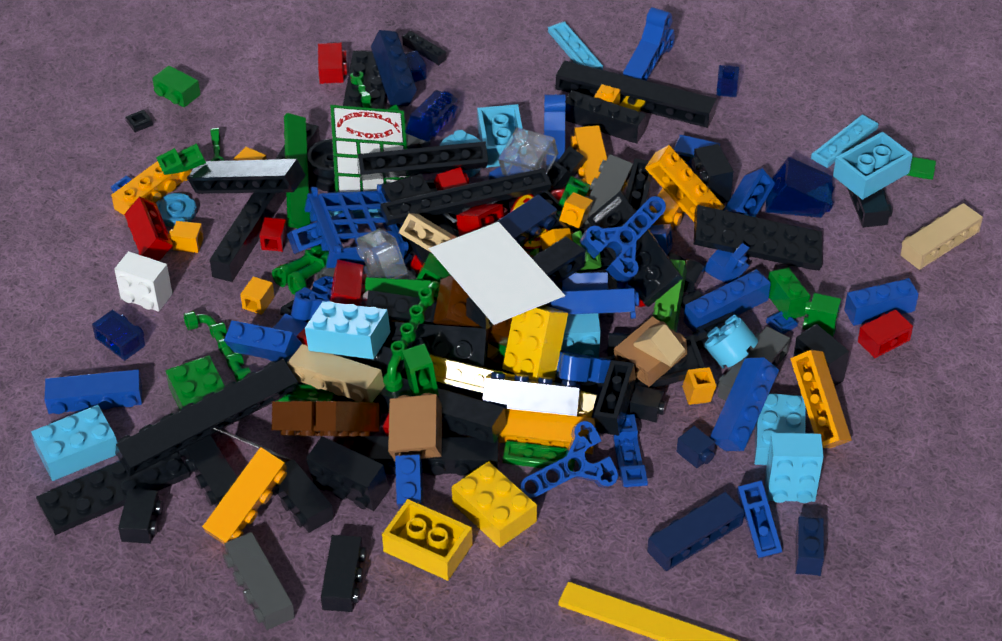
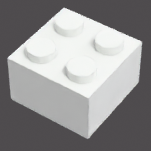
M128 251L114 269L120 298L127 303H135L148 310L160 311L172 295L166 263Z

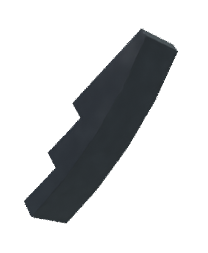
M569 146L557 162L552 160L545 169L552 184L551 190L548 191L561 189L587 159Z

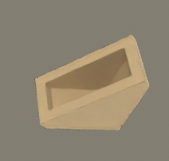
M666 324L648 328L634 342L636 348L670 367L685 353V348Z

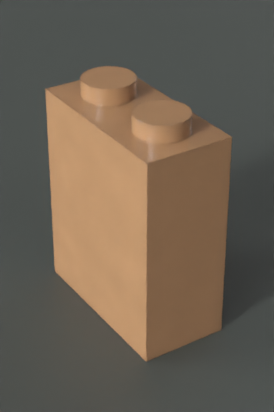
M653 316L614 348L615 361L634 363L636 378L648 387L672 368L634 346V342L648 328L666 324ZM670 329L685 348V353L675 362L676 364L687 355V344L685 337L681 333H676Z
M424 393L421 396L412 397L402 395L398 398L390 399L388 452L394 461L395 456L420 455L421 459L442 457V403L437 394Z

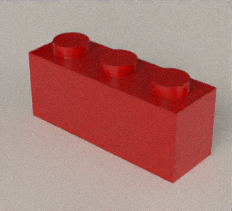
M139 196L124 215L138 248L139 255L160 261L171 249L173 243L157 204Z
M337 259L332 282L331 302L361 306L367 275L363 274L364 265Z

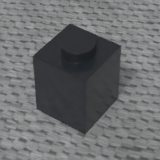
M636 385L630 401L629 415L634 414L635 418L657 423L659 415H664L666 402L663 401V391Z

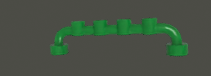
M433 281L428 287H423L419 290V304L409 309L410 322L401 325L402 337L400 341H395L391 344L393 355L388 364L387 374L383 377L385 388L390 392H396L403 387L402 376L397 372L400 360H403L402 350L407 348L409 342L416 339L415 331L418 325L425 321L424 313L427 307L431 306L434 300L438 298L440 282Z
M194 311L184 313V322L189 331L197 329L198 323L208 325L212 338H215L218 343L219 351L224 354L228 367L234 372L236 382L243 380L251 371L249 367L241 368V365L244 364L242 354L233 353L232 349L224 342V335L227 334L224 322L217 323L211 316L205 314L196 315Z

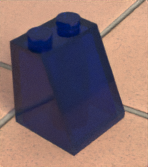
M788 157L771 178L775 185L766 198L765 212L821 218L826 212L831 210L834 203L832 200V193L834 191L833 176Z

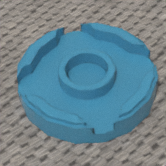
M168 194L164 196L163 200L156 202L165 226L174 227L176 221L190 222L197 213L194 199H190L186 194Z

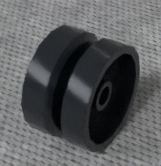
M327 139L315 143L308 151L309 177L314 187L322 191L334 192L332 139Z

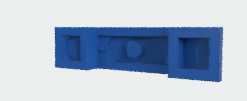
M634 414L626 415L620 435H613L617 466L623 487L648 486L645 465L642 463L637 438L638 430Z

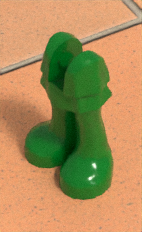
M321 245L305 250L304 256L279 265L272 270L274 282L281 287L288 285L290 292L295 295L302 288H307L306 280L317 274L326 265L329 251L326 253L322 251Z

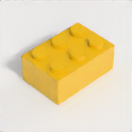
M542 305L512 317L502 369L515 374L528 375L529 379L538 380V377H550L554 381L568 313Z
M489 461L451 486L452 504L499 548L537 522V504Z
M407 499L382 533L383 552L448 581L472 547V527Z

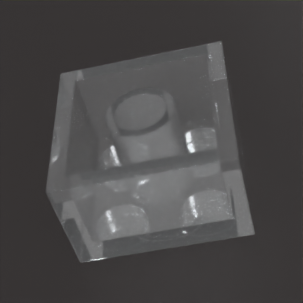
M516 127L498 159L502 174L510 176L544 168L547 174L558 155L555 138Z
M379 228L356 239L359 245L356 247L360 258L365 261L364 271L367 277L410 278L394 236Z

